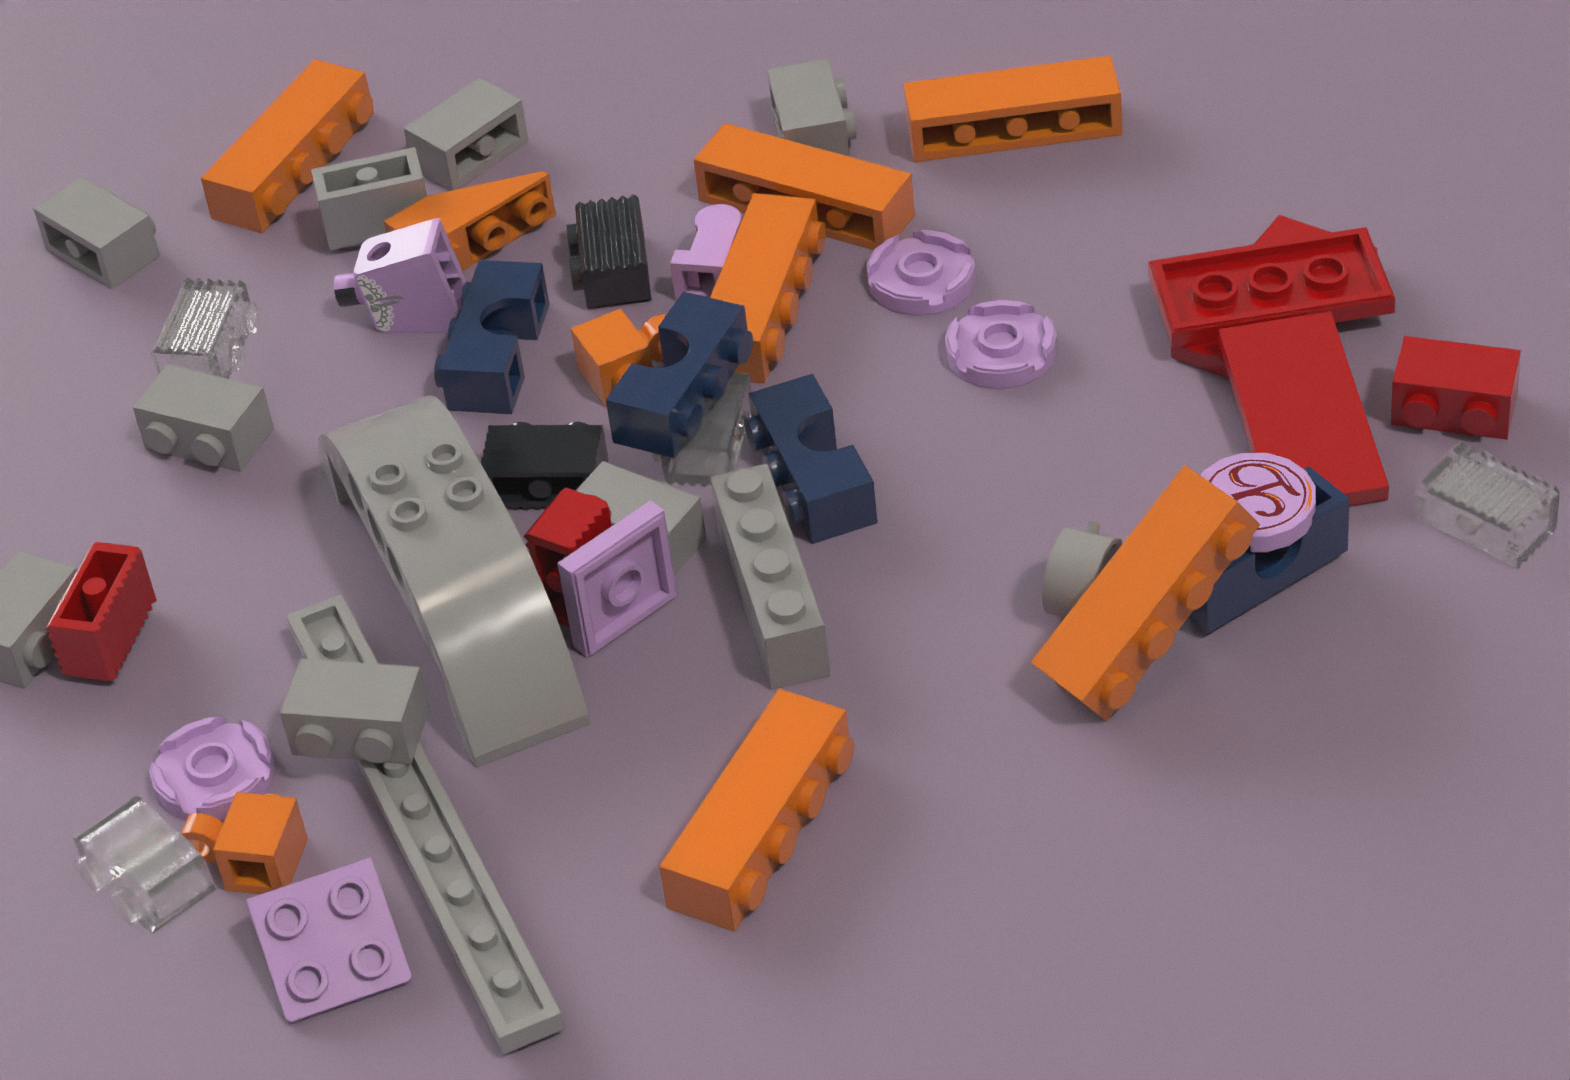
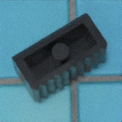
M632 194L629 198L622 195L618 200L613 197L608 201L600 198L597 203L589 200L586 204L579 201L575 205L576 223L566 225L570 256H580L579 258L569 259L573 290H584L587 308L651 300L646 244L639 197Z
M515 422L511 425H488L481 465L506 509L511 507L517 510L520 506L525 510H528L530 507H534L537 510L542 507L547 508L562 489L569 488L576 491L602 461L608 463L609 458L603 425H588L584 422H570L567 425H532L526 422Z

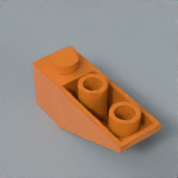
M540 171L425 196L384 220L386 233L440 218L462 271H464L479 260L486 258L556 216L550 177L547 172Z

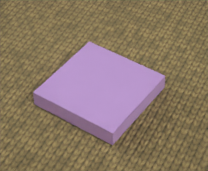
M651 500L557 563L573 648L586 658L678 595L665 511Z

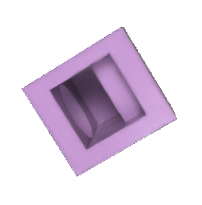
M714 204L703 208L696 214L694 222L696 236L690 251L675 250L670 261L676 301L683 291L711 297L742 222L741 214L735 207L726 204Z

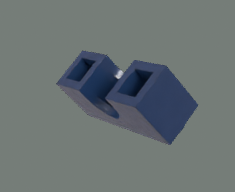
M479 260L471 282H465L463 286L462 307L458 318L453 317L450 321L446 351L444 354L437 356L434 369L435 383L437 387L443 388L446 406L449 411L512 414L525 378L518 339L538 340L550 305L543 264Z
M682 292L658 326L664 367L651 368L632 363L606 398L613 443L676 458L687 440L697 435L702 419L714 401H719L723 397L727 383L740 364H745L751 354L753 336L747 328L745 306Z
M813 373L748 393L751 417L744 419L746 436L754 452L762 450L764 454L763 463L768 464L775 486L782 487L783 502L790 522L793 525L801 523L812 544L877 524L874 481L853 444L837 449L833 408Z
M1310 466L1305 468L1304 470L1310 476L1316 489V512L1312 517V525L1307 534L1290 546L1269 552H1251V546H1249L1241 557L1229 564L1215 582L1209 599L1200 608L1194 610L1189 618L1208 634L1348 551L1350 498Z

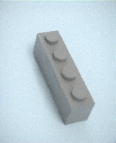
M768 464L711 476L717 528L771 690L831 676L825 625Z

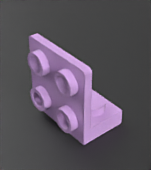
M371 857L246 899L248 911L256 935L259 938L285 1019L289 1023H294L407 984L411 980V972Z

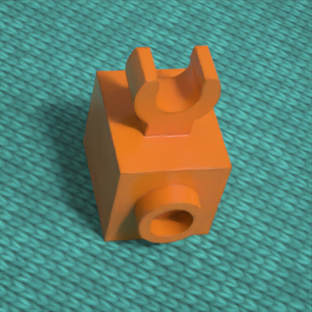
M620 308L570 328L577 369L605 408L607 407L606 398L632 363L653 368L652 359L663 362L658 326L667 314H660L650 318L640 330H637Z
M236 792L224 822L211 815L193 813L188 815L181 832L182 839L194 840L188 853L189 860L202 864L217 862L225 891L263 894L290 885L308 840L297 799L277 794L262 795Z

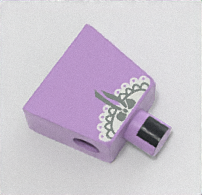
M440 218L365 240L361 244L354 272L335 276L334 294L340 307L365 304L376 329L383 333H448L451 319L453 317L458 318L462 307V290L467 281Z

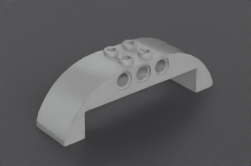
M428 395L321 433L318 438V454L321 469L339 504L351 500L437 663L444 677L455 728L476 768L591 724L570 653L531 556L503 501L447 407L436 396Z

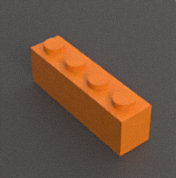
M1111 55L903 83L906 123L914 162L1122 135L1121 91Z
M314 59L200 178L211 219L263 233L286 210L287 206L313 181L311 169L324 167L335 154L341 151L347 141L374 113L373 99L370 96L366 73Z
M724 123L693 159L699 201L712 205H730L738 209L740 213L745 214L753 193L816 199L818 222L825 223L826 237L871 250L876 249L888 238L900 235L915 216L912 173Z
M753 193L710 297L745 306L747 328L753 336L752 351L747 362L743 365L740 364L729 380L765 383L773 362H780L782 359L786 328L788 325L796 323L801 289L807 290L812 279L813 258L815 254L821 255L825 246L826 226L824 222H818L816 199Z
M1184 465L1035 655L1031 663L1107 722L1116 709L1123 707L1131 699L1136 683L1154 660L1162 657L1170 649L1176 632L1190 614L1206 603L1213 591L1215 582L1229 564L1245 553L1251 543L1252 535L1260 524L1238 501Z
M778 689L660 864L659 869L666 908L733 932L736 931L749 910L753 911L758 908L764 898L767 881L779 863L785 864L790 859L796 845L797 835L808 818L813 819L818 815L825 800L826 790L836 774H843L850 765L854 753V740L849 738L845 709Z

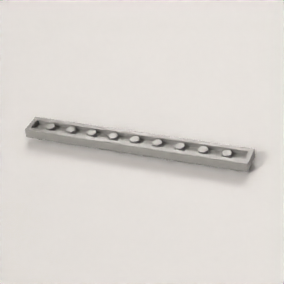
M342 594L286 614L290 632L305 659L378 664ZM420 742L418 743L412 764L373 763L355 760L503 1055L564 1030L562 1013Z

